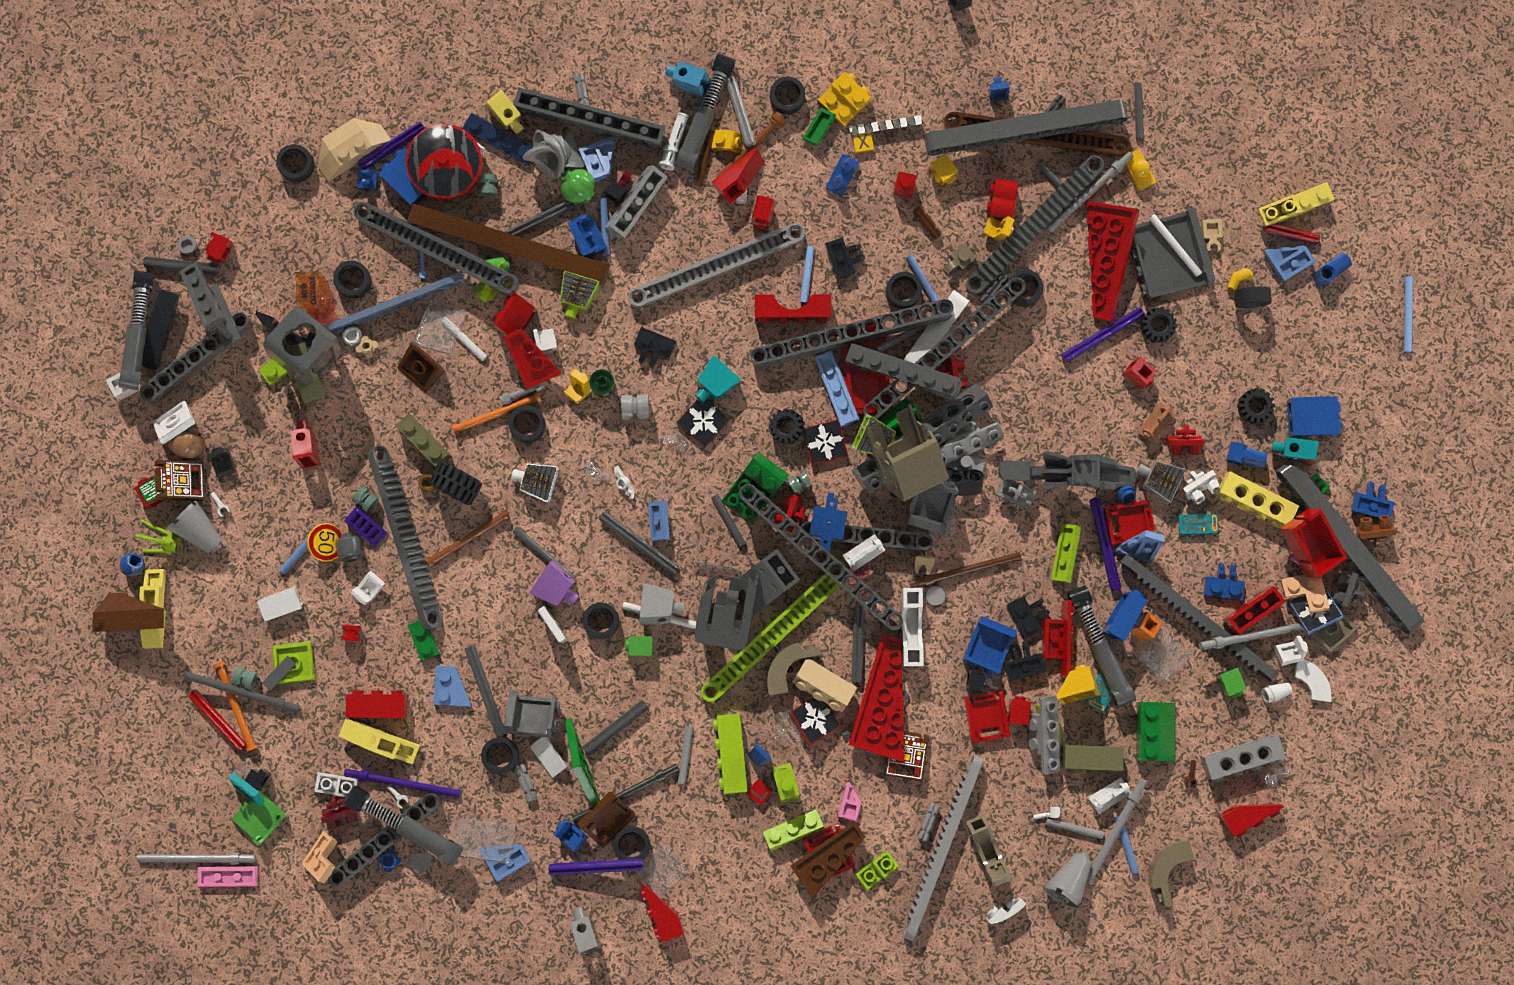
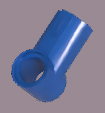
M1341 252L1314 273L1315 283L1324 286L1353 265L1350 257ZM1322 272L1327 274L1328 279L1322 276Z
M1230 443L1226 458L1227 462H1233V464L1237 465L1244 464L1258 469L1264 468L1267 461V453L1247 448L1248 446L1242 443Z

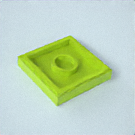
M311 641L272 646L274 670L287 656L296 663L278 684L315 680Z

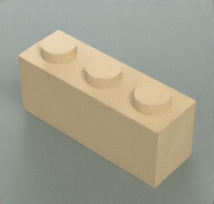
M806 658L792 682L798 689L807 691L816 700L823 701L833 710L843 712L857 689L856 686L809 658Z

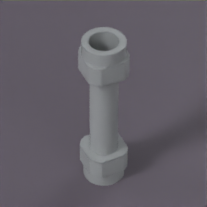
M542 382L528 389L524 387L511 394L507 392L499 396L504 407L512 404V401L534 391L540 392L546 388Z

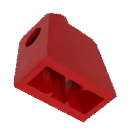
M307 420L297 421V429L290 432L293 459L301 468L321 465L315 433L308 427Z

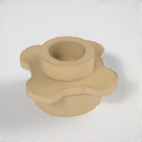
M362 336L360 344L355 349L358 353H363L367 358H371L375 348L378 347L377 341L370 340L368 336Z

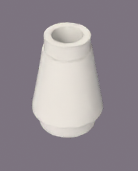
M1289 683L1266 685L1261 690L1262 698L1266 703L1274 704L1292 694V687Z

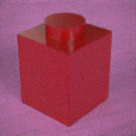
M898 171L893 195L911 199L917 175Z
M1015 696L1014 700H1009L1008 723L1029 725L1031 702L1026 701V697Z

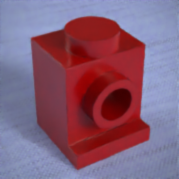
M211 232L210 235L213 239L206 246V255H208L206 259L215 264L218 261L224 264L234 243L228 238Z
M1140 356L1128 365L1122 376L1127 377L1141 389L1143 387L1147 388L1153 383V377L1157 371Z

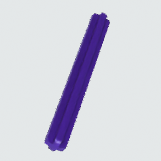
M1141 307L1135 309L1061 355L1062 359L1068 363L1141 319L1145 315Z
M1099 497L1091 498L1089 503L1111 591L1121 589V583Z
M643 859L554 863L549 865L548 871L549 875L643 870L644 863Z

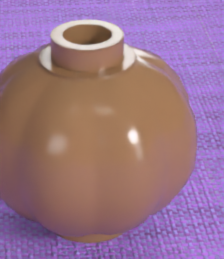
M190 426L168 441L169 449L175 454L174 458L186 461V459L195 458L203 452L205 439L199 434L200 430L198 428Z

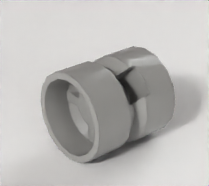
M638 394L636 398L633 395H621L622 420H633L635 416L638 419H649L648 394Z

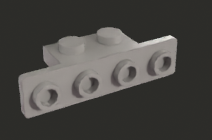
M973 421L942 443L943 446L939 448L946 465L998 442L1004 437L998 422L980 429Z
M1056 695L1040 697V714L1030 713L1029 718L1030 752L1041 755L1042 774L1059 773L1058 699Z

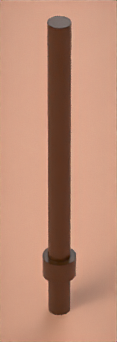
M1018 552L931 575V573L929 575L926 574L922 578L909 581L910 588L922 585L929 586L933 585V582L1021 560V554Z

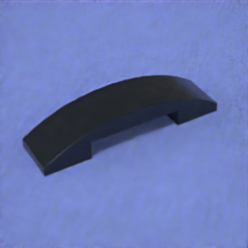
M256 311L255 315L262 324L273 331L277 326L278 320ZM309 332L307 338L293 334L288 341L295 344L305 342L307 346L311 347L316 334Z

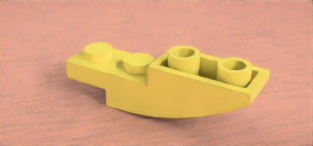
M1326 182L1258 208L1264 225L1269 226L1334 200V196Z
M164 569L145 570L144 585L140 586L141 601L163 608L166 571ZM164 609V628H165V617H166V610H165V609ZM164 628L140 630L142 648H163Z
M347 717L339 733V737L388 758H396L413 764L420 747L419 744L383 732V730Z

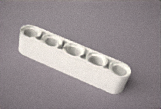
M954 290L948 297V300L953 303V316L949 320L928 325L904 360L915 363L940 342L967 306L969 300ZM943 306L940 308V311L947 313L950 311V308Z

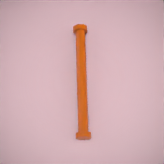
M535 392L533 396L458 425L455 423L452 425L455 435H459L461 431L513 412L520 406H527L536 402L539 404L542 401L539 393Z
M225 662L213 665L214 670L217 669L221 682L231 685L224 668ZM226 692L246 743V751L250 752L257 749L258 746L254 744L235 694Z

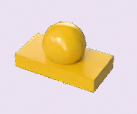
M1140 149L1132 152L1134 157L1125 165L1138 192L1156 183L1150 171L1149 163L1144 159Z

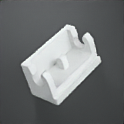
M297 586L257 601L264 621L302 609L303 605Z

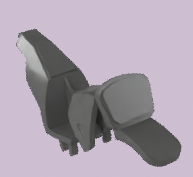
M1045 451L1043 452V458L1046 466H1035L1034 459H1025L1024 461L1004 460L999 463L998 474L1001 479L1023 481L1024 485L1028 488H1034L1035 480H1045L1042 489L1072 485L1111 490L1123 486H1134L1136 483V470L1134 467L1119 465L1115 459L1100 456V454L1071 455L1069 458Z

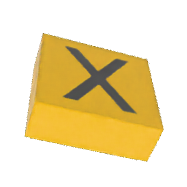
M871 132L852 135L855 154L874 151Z

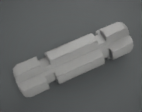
M583 73L575 74L574 81L578 101L580 104L590 106L589 100H587L588 95L584 83Z
M521 764L515 767V772L519 775L518 780L523 792L526 793L527 802H531L537 799V795L533 791L534 787L529 775L526 774L525 765Z
M933 803L929 805L928 814L926 813L921 827L922 831H920L918 836L922 841L928 842L930 838L929 833L932 832L937 818L935 816L940 810L938 805Z

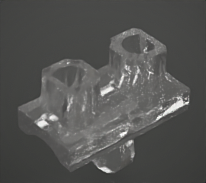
M788 709L782 713L779 712L771 718L775 724L772 729L776 733L772 739L775 741L779 738L783 744L788 741L793 746L802 740V735L797 727L793 728L789 723L792 719L788 714L791 710Z

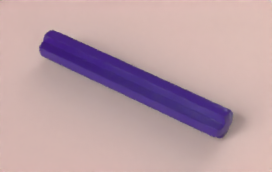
M421 122L416 123L360 159V166L362 169L369 168L414 139L425 127Z

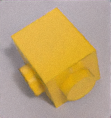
M943 154L929 165V170L932 172L930 175L935 183L939 182L941 186L945 183L950 185L957 179L956 176L959 171L947 154Z

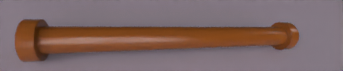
M502 510L501 514L434 556L425 558L427 563L433 568L435 563L504 520L508 521L510 517L505 510Z

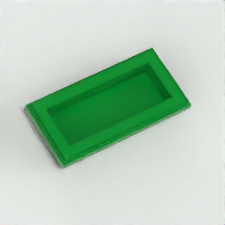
M820 108L802 140L818 147L834 121L836 114Z

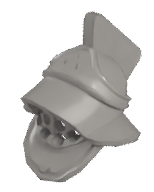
M536 130L533 148L529 151L527 150L522 157L525 161H533L543 174L553 181L562 177L564 168L582 169L584 167L575 139L570 132L563 138L561 135H549L541 130Z

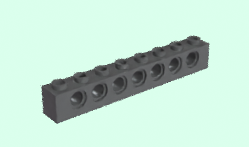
M518 87L514 106L520 113L609 137L613 136L616 139L658 150L662 148L666 133L665 126L520 87Z
M975 383L958 395L956 401L951 400L920 423L927 428L926 434L928 439L930 440L928 431H931L938 445H940L993 408L988 394ZM903 435L897 438L896 441L902 439ZM874 455L852 470L858 483L869 495L884 485Z

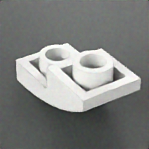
M317 772L314 792L346 797L352 786H357L358 779Z
M1020 897L1017 899L1012 898L1007 903L1006 910L1000 905L997 908L994 906L987 913L989 917L986 920L990 924L1006 920L1020 911L1026 903Z

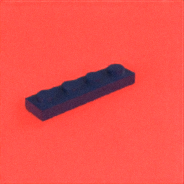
M473 113L470 114L462 129L529 166L531 161H525L522 157L527 150L529 151L533 148L532 145Z

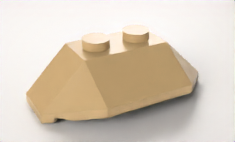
M353 118L322 138L318 167L327 181L330 182L359 163L360 159L391 139L381 125Z

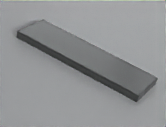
M287 656L262 684L271 691L296 663Z

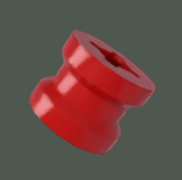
M342 625L343 635L340 640L360 642L359 632L362 626Z

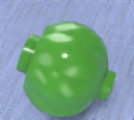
M575 169L570 172L567 170L562 175L561 193L568 202L586 203L593 197L595 181L588 171Z

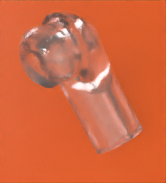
M663 435V445L674 444L682 453L688 450L689 443L682 435Z
M1289 767L1271 768L1265 777L1266 787L1273 789L1276 787L1280 777L1289 776Z

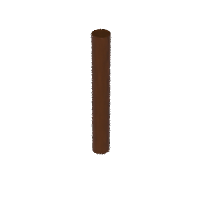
M712 130L708 131L695 181L697 186H702L715 134V131Z

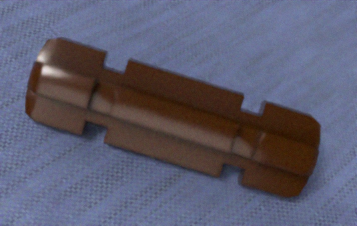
M918 206L914 209L913 214L916 218L919 217L920 223L927 232H930V236L934 240L939 238L942 232L939 228H936V224L927 213L925 214L923 207Z

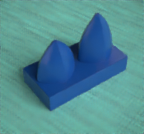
M842 154L825 189L843 196L859 162Z

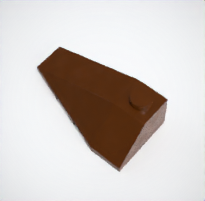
M125 592L110 593L93 612V632H121L164 628V608L141 601L137 597H131Z

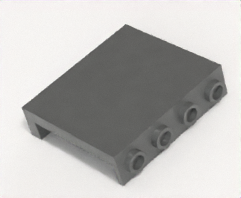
M1195 208L1159 220L1202 271L1197 277L1151 221L1136 225L1130 255L1132 260L1135 259L1136 261L1135 273L1141 279L1142 285H1140L1142 295L1146 297V300L1212 284L1216 280Z

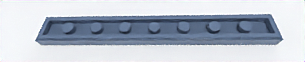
M461 272L324 325V327L333 334L339 333L348 327L357 326L464 284L465 279Z

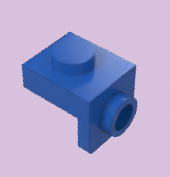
M567 819L559 823L556 831L553 833L554 836L561 839L574 852H577L588 839V836Z

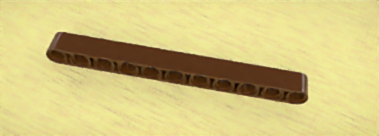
M412 204L407 221L602 283L606 282L611 266L416 204Z

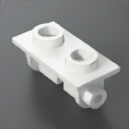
M874 534L844 554L843 557L854 572L884 552L885 549L881 541Z
M1120 777L1088 798L1097 813L1100 814L1129 796L1130 787Z

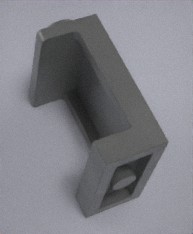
M946 480L914 496L906 517L907 523L945 534L947 529L946 521L955 494L959 492L955 483Z
M510 690L504 724L505 734L552 738L553 731L557 730L558 720H555V713H559L560 702H557V696L552 695V699L519 696L518 691Z

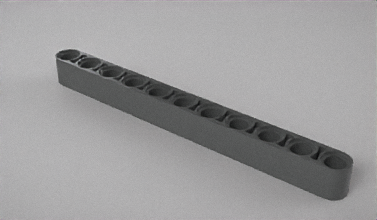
M1115 100L928 132L923 137L927 154L935 156L1117 125L1126 122L1128 116L1124 101Z
M1021 278L1011 279L916 361L915 364L935 370L1018 298L1025 290L1024 281ZM1011 284L1019 285L1020 291L1014 292L1011 289ZM997 296H1003L1006 303L999 304ZM988 308L991 311V316H984L982 309ZM968 321H975L977 328H969ZM960 333L963 336V341H956L953 335ZM939 346H947L949 352L942 354L939 351ZM925 358H932L934 366H927ZM894 380L865 406L863 417L867 414V409L873 407L877 411V415L874 418L878 419L915 386L901 380ZM901 382L905 384V391H898L896 383ZM883 395H889L891 397V403L884 404L881 400V397Z
M941 299L764 345L752 350L750 354L751 360L755 367L765 368L850 346L852 343L858 344L946 321L954 314L953 303L948 299ZM947 306L950 308V311L942 313L940 308ZM924 311H929L932 315L924 318L921 314ZM905 316H911L913 320L909 323H906L903 321V318ZM887 321L894 322L891 328L884 326ZM868 326L876 327L874 332L869 333L866 331ZM854 330L857 332V335L849 337L847 333ZM832 335H836L839 337V339L836 342L829 341V338ZM813 340L820 341V344L817 347H812L810 345V343ZM794 345L802 346L798 352L792 351V347ZM780 349L783 351V354L779 357L773 355L776 350ZM757 355H764L765 357L762 361L758 362L755 360Z
M1290 459L1276 471L1279 480L1304 510L1308 508L1322 509L1348 557L1345 561L1358 574L1360 580L1404 633L1411 634L1424 623L1420 613L1299 464Z
M745 484L741 487L739 495L746 504L889 629L898 630L901 628L903 618L899 612L755 486ZM751 488L754 495L751 498L744 497L743 489ZM761 500H765L768 503V508L765 511H761L757 507V503ZM775 513H780L783 516V520L779 524L772 521V516ZM789 526L797 528L798 532L795 536H789L786 533ZM802 540H811L812 546L809 549L802 548ZM818 552L826 553V560L823 562L817 561L815 558ZM835 564L841 567V572L836 575L830 572L831 566ZM848 577H853L856 580L853 587L845 585V580ZM862 590L870 592V597L867 600H862L859 597ZM877 603H882L885 609L877 613L874 610V606ZM891 616L899 617L897 625L889 624Z

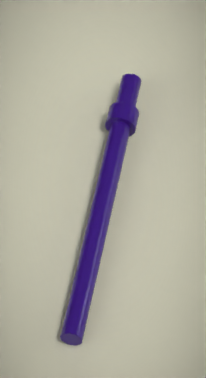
M345 769L344 776L356 778L362 782L372 781L446 796L460 797L461 790L373 774L362 769L361 771Z

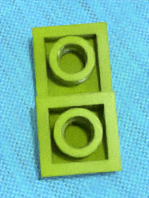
M887 850L855 873L854 876L866 891L893 872L899 865Z

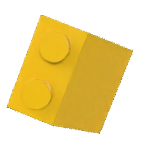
M1080 665L1075 667V670L1069 672L1056 695L1062 705L1100 695L1095 674L1089 666Z

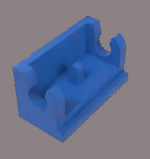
M584 214L568 222V226L583 257L591 258L607 249L592 215L585 216Z

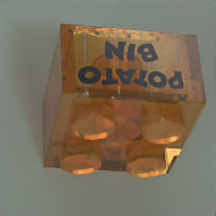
M319 271L295 272L297 306L301 307L312 317L328 316L327 310L331 308L330 300L327 299V292L330 291L329 281Z

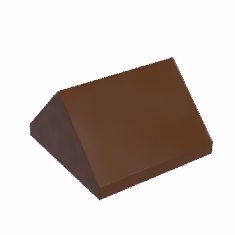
M414 342L410 343L397 367L425 393L445 372L440 364Z

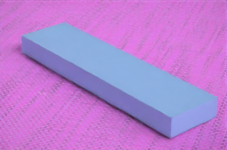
M833 350L816 356V363L841 427L860 421Z

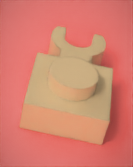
M1221 219L1202 220L1201 230L1204 240H1208L1206 244L1208 253L1211 251V245H1214L1216 252H1219L1221 244L1217 239L1223 238Z

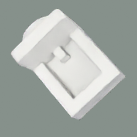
M370 571L358 587L351 591V594L358 602L366 605L377 596L385 583Z
M1296 636L1294 642L1276 645L1274 650L1283 666L1303 661L1308 652V647L1301 636Z

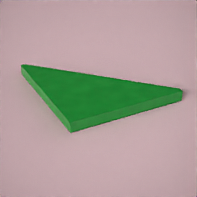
M569 718L565 720L573 770L593 808L600 801L596 786L594 787L587 760L585 761L578 734H575L573 719Z

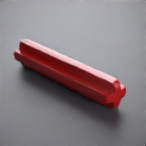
M1277 223L1264 226V231L1267 233L1317 245L1320 241L1319 234Z

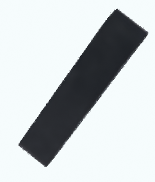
M947 470L949 476L947 481L955 483L959 490L955 496L978 495L982 492L984 474L980 470ZM889 490V493L892 497L898 498Z

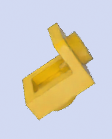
M715 130L712 149L731 151L734 154L740 153L743 146V136L736 131Z
M1008 216L998 221L990 217L987 220L983 234L999 242L1012 234L1014 219Z
M574 369L570 373L571 385L564 391V395L578 404L590 393L589 378L585 373H580Z

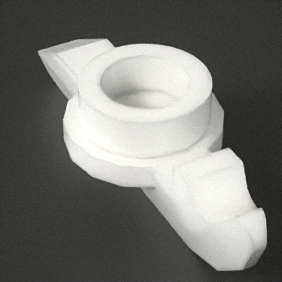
M617 465L614 467L615 475L618 478L616 485L619 489L625 490V494L630 499H633L634 491L630 481L624 476Z

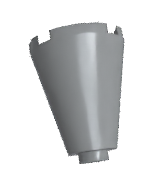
M196 501L191 503L167 527L171 532L207 553L210 551L215 553L222 546L220 543L222 538Z
M1083 852L1075 853L1044 886L1045 892L1057 902L1063 901L1067 903V907L1078 909L1092 865L1090 857Z

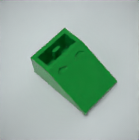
M759 452L753 457L722 501L752 524L759 514L740 498L739 491L741 487L745 484H752L771 500L790 475ZM751 488L743 489L744 497L751 498L754 495ZM761 500L757 503V507L762 511L768 503L765 500Z

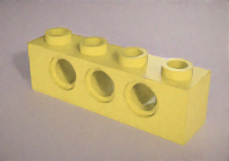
M1232 472L1225 474L1220 484V491L1216 492L1222 501L1227 503L1232 501L1238 504L1237 508L1246 512L1250 510L1255 513V517L1261 520L1268 519L1277 528H1281L1291 521L1299 508V505ZM1237 488L1243 491L1242 498L1236 495L1235 491ZM1254 497H1258V498H1259V500H1260V505H1259V506H1255V505H1254V503H1253V498H1254ZM1271 505H1274L1277 508L1276 515H1273L1271 513Z

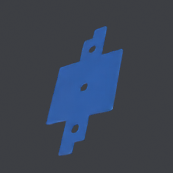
M828 493L825 508L814 506L810 535L820 536L819 543L829 552L832 538L843 540L848 513L847 511L837 510L838 499L834 498V493Z

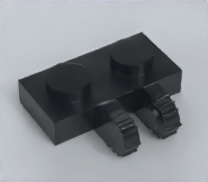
M843 237L825 243L837 280L854 275L853 264L866 259L865 255H858L853 258L849 256V253L860 250L862 248L861 244L846 247Z
M641 327L634 342L635 346L643 349L638 362L642 364L646 359L648 351H650L654 355L650 360L649 367L654 368L659 355L670 359L676 341Z
M1022 596L1007 604L1024 639L1041 631L1042 628L1037 620L1050 613L1047 609L1034 615L1031 610L1044 603L1043 598L1029 605L1025 596Z
M1026 641L1022 642L1025 657L1020 659L1016 645H1010L1014 660L1004 662L1008 681L1047 672L1042 653L1031 655Z

